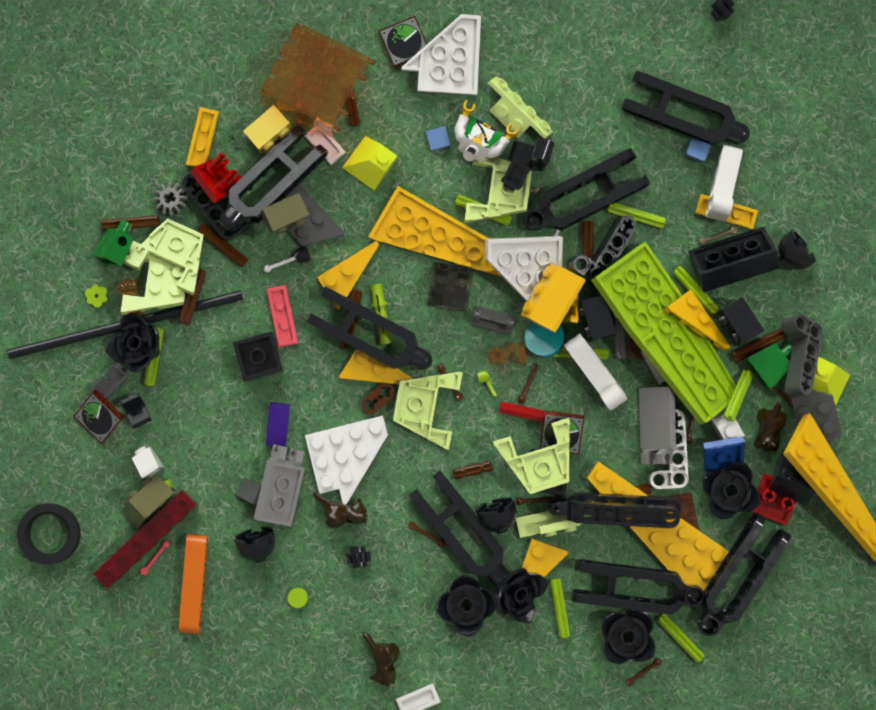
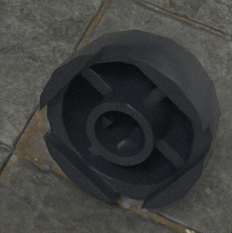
M791 230L781 238L778 246L781 256L778 259L784 267L788 265L792 269L803 270L816 262L813 252L808 253V245L796 231Z
M510 497L494 499L491 505L487 506L486 503H483L477 507L475 511L481 526L497 534L507 532L508 528L513 525L517 518L516 505Z
M262 526V531L251 532L252 529L236 535L234 542L238 553L243 558L255 563L265 561L266 557L275 548V535L271 527Z

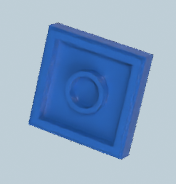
M743 436L703 443L704 472L724 469L733 462H744L745 441Z

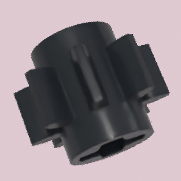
M716 0L711 5L713 8L711 15L716 20L722 18L725 21L735 12L732 8L735 3L733 0Z
M365 546L350 548L351 553L346 554L347 564L352 563V568L367 567V561H371L370 551H366Z

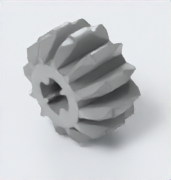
M168 182V188L161 184L160 187L163 191H155L160 197L153 199L154 202H160L156 208L158 210L162 209V214L164 215L168 210L170 216H174V210L181 214L179 206L187 207L182 202L188 200L187 196H182L186 190L184 188L179 190L180 184L178 183L173 187L172 182ZM174 194L175 201L169 202L166 199L167 196L171 197Z

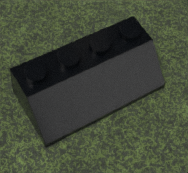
M764 227L688 251L703 293L780 268L777 249Z

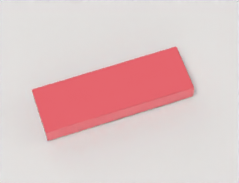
M282 285L266 289L278 347L299 344L287 286Z

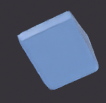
M692 137L685 156L704 163L710 144Z

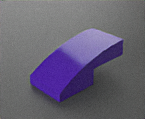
M270 402L266 445L273 446L275 444L286 447L290 404Z

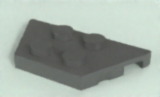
M300 184L284 198L286 199L299 193L310 214L302 226L294 230L291 227L288 228V231L302 246L326 241L345 234Z
M812 389L808 395L791 398L797 426L803 415L810 413L828 444L842 434L833 394L818 392Z

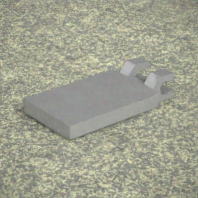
M670 386L639 388L640 448L643 451L641 453L642 464H672V448H676L675 392Z
M274 444L271 451L272 457L267 460L254 519L291 527L305 470L304 467H300L304 451L290 448L288 454L289 461H286L287 447Z

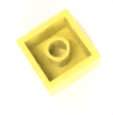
M273 105L243 132L263 155L264 153L267 154L275 146L274 144L280 139L282 140L292 128L287 119Z

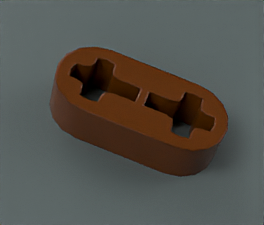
M388 383L379 385L362 401L363 411L367 414H374L394 397L395 390L393 386ZM384 387L386 389H391V391L389 392L391 395L390 397L384 396L381 399L378 398V396L382 394L381 388ZM377 398L378 402L374 405L375 410H366V401L372 402Z

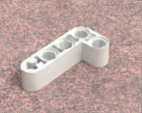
M725 144L722 145L705 217L726 222L730 216L734 201L732 196L743 149Z
M581 333L564 344L569 354L598 391L610 411L627 400L626 394Z
M675 409L676 416L680 417V420L676 422V427L681 426V430L676 429V433L681 436V441L679 444H676V448H672L673 455L679 453L682 456V462L676 465L672 461V464H667L668 470L652 472L648 481L650 486L655 489L682 488L688 483L685 416L682 411ZM676 473H680L683 476V482L679 485L673 481ZM656 474H660L663 477V483L659 486L653 482Z

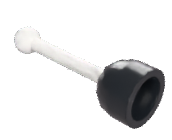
M302 246L296 250L295 256L273 265H265L263 270L269 273L271 269L294 260L306 263L311 261V257L307 247Z

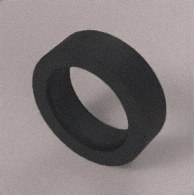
M52 503L37 505L27 511L20 520L17 530L18 544L22 552L32 561L46 565L59 563L69 558L77 549L81 536L80 525L75 515L66 507ZM44 514H54L60 517L68 528V539L65 546L53 554H46L36 549L30 538L32 524L38 517Z

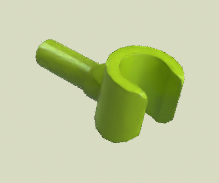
M486 371L478 372L479 383L486 382L492 397H495L497 394L491 384L489 374Z

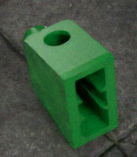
M121 220L117 228H108L92 256L106 265L122 267L134 240L133 237L128 235L132 224Z
M775 343L744 359L766 390L771 389L788 371L790 362L788 358L791 357L792 346L788 343L780 349Z

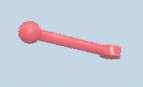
M163 541L162 547L147 566L141 568L140 572L142 575L149 573V568L164 549L170 546L169 541Z

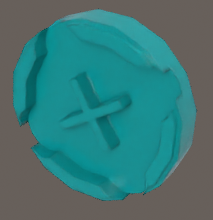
M532 323L527 328L524 339L526 347L533 355L548 358L560 352L565 341V335L561 326L558 327L555 333Z

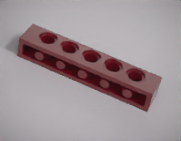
M181 490L94 573V576L107 589L111 588L184 519L198 503L185 490Z

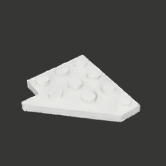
M461 14L402 66L401 71L418 72L417 92L477 96L481 16Z
M562 236L485 239V260L526 302L530 300L534 287L541 281L543 272L550 263L562 267Z
M383 416L305 435L319 494L339 489L342 503L347 505L388 436Z

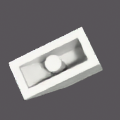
M726 408L710 420L721 440L745 436L736 419L732 422L724 418Z
M143 446L134 452L136 456L132 457L142 478H149L164 468L152 447L146 448Z

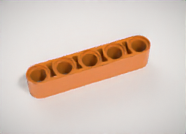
M187 534L179 633L200 634L201 627L199 623H201L202 618L201 603H203V583H205L206 571L204 564L207 559L208 547L206 546V543H208L207 535Z

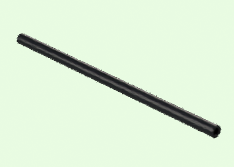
M240 290L197 301L194 312L243 300L242 292ZM183 305L140 317L148 324L179 317ZM120 321L8 349L9 359H14L120 332Z

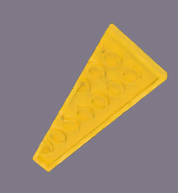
M397 186L368 238L502 277L485 260V239L489 238Z
M807 413L801 418L783 454L876 562V523L812 415Z
M597 461L586 477L596 490L602 494L648 496L599 461ZM628 501V502H626L625 504H635V503H633V502H631V501ZM624 517L627 520L633 519L631 517ZM681 518L679 524L674 528L629 526L667 570L676 571L685 584L700 586L703 591L729 552ZM675 519L666 520V521H667V522H673Z

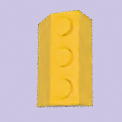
M550 263L545 268L541 281L534 287L530 300L524 304L521 316L541 328L556 333L586 280L559 265Z

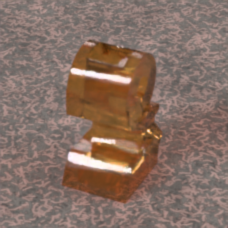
M138 279L117 283L122 296L141 297L137 291V288H139ZM141 310L129 312L136 315H144V312H141Z
M515 342L506 345L505 349L495 346L489 351V359L494 364L504 365L509 355L515 353L517 361L526 365L525 344Z

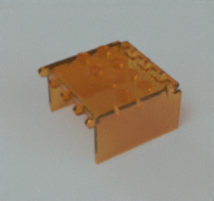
M296 23L288 37L294 41V44L286 41L279 56L285 60L282 61L277 58L270 71V74L275 76V79L267 76L259 93L261 101L270 107L274 105L280 112L333 138L334 131L337 133L340 131V128L334 125L338 116L341 114L347 117L349 114L343 110L348 97L350 96L354 99L358 97L356 93L352 92L357 80H367V77L361 74L362 71L367 72L369 64L374 66L376 61L306 25L302 26Z

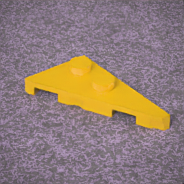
M377 241L373 242L318 276L317 278L323 288L326 286L348 297L376 252L379 243ZM333 302L337 310L342 307Z
M692 290L687 291L663 309L667 314L673 313L680 318V323L687 325L702 338L708 337L713 341L712 345L718 349L725 351L731 347Z
M358 349L355 350L339 375L341 379L399 384L400 380L413 379L398 368L394 369Z

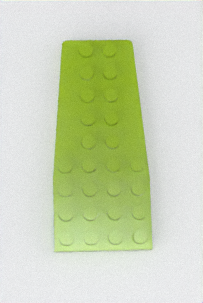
M646 242L637 246L591 280L624 329L699 424L703 425L709 422L728 406L736 384L706 336L702 338L687 325L680 323V318L673 313L667 314L663 310L682 296V294Z

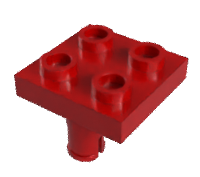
M223 153L194 167L190 171L213 203L229 197V189L241 179L240 174L234 177L238 171L234 169L229 171L225 166L229 163V159L226 158L223 161L226 157Z
M763 473L757 487L760 493V505L751 512L759 513L770 520L787 526L796 501L769 490L772 476Z

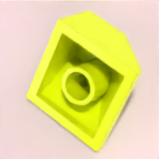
M364 136L342 168L375 191L398 158L396 154L382 144Z
M818 357L812 389L818 392L833 394L836 406L850 374L837 365Z

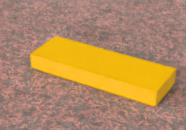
M199 108L186 166L196 167L208 161L219 111Z
M700 194L695 214L706 216L710 196ZM733 203L726 223L753 230L759 210Z

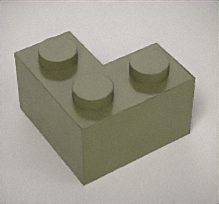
M299 193L268 206L260 212L269 233L273 234L276 232L277 235L286 232L290 227L294 230L302 226L306 222L305 219L310 215Z
M158 475L154 479L149 477L141 485L143 488L139 492L134 490L123 503L125 507L121 512L137 529L146 523L174 494L171 488Z

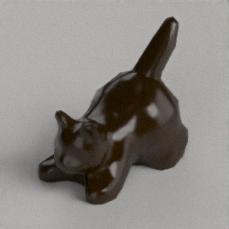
M777 402L773 410L763 408L758 412L757 421L760 424V430L754 441L756 448L762 446L765 451L778 450L780 431L784 428L787 418L786 414L781 412V402Z
M314 492L315 498L325 504L326 524L329 527L340 528L346 521L352 524L366 522L367 509L361 503L360 498L352 505H345L336 501H330L319 493Z
M363 632V637L372 649L373 659L377 668L376 673L370 677V680H375L381 685L389 687L390 683L394 684L396 681V670L393 663L399 658V647L395 643L376 644L369 634Z

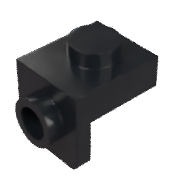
M513 158L507 172L501 179V182L505 183L503 186L511 191L515 189L520 190L532 167Z
M138 393L129 395L120 401L133 429L152 421L148 409Z

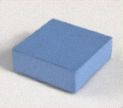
M445 126L426 131L431 151L450 146Z

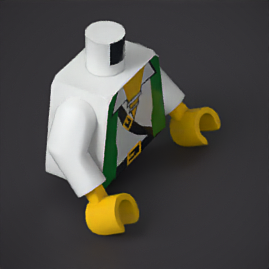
M466 100L462 105L463 114H460L454 129L456 140L459 142L458 150L463 152V157L467 161L475 159L479 162H484L487 158L491 159L500 156L510 143V138L517 136L518 128L515 132H510L512 123L508 124L506 135L503 137L504 133L472 116L468 118V115L475 108V103L471 109H467L465 105L468 100Z

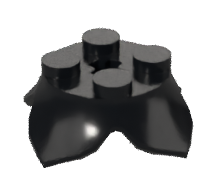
M129 313L123 315L119 325L121 333L109 341L105 352L113 360L126 363L130 371L140 372L154 358L159 356L160 337L157 328L153 324H148L139 315Z
M733 462L724 469L711 470L703 477V490L709 498L711 511L718 519H730L738 512H749L760 505V493L752 484V471L745 462ZM732 485L735 493L728 496L725 489Z
M525 568L508 572L495 582L498 612L501 615L509 614L518 622L531 623L535 614L533 601L545 593L549 582L540 574L527 572Z
M463 574L453 580L448 592L441 595L436 604V611L443 620L452 622L460 634L471 637L479 632L484 619L490 617L495 612L497 599L492 592L480 587L475 578ZM465 599L472 602L469 610H464V607L461 608V603H464Z
M638 610L626 614L614 612L604 618L602 623V633L605 636L604 653L609 662L615 664H622L628 660L644 662L654 657L655 642L651 637L653 621L649 613ZM631 631L632 640L629 641L627 639L625 642L623 634Z

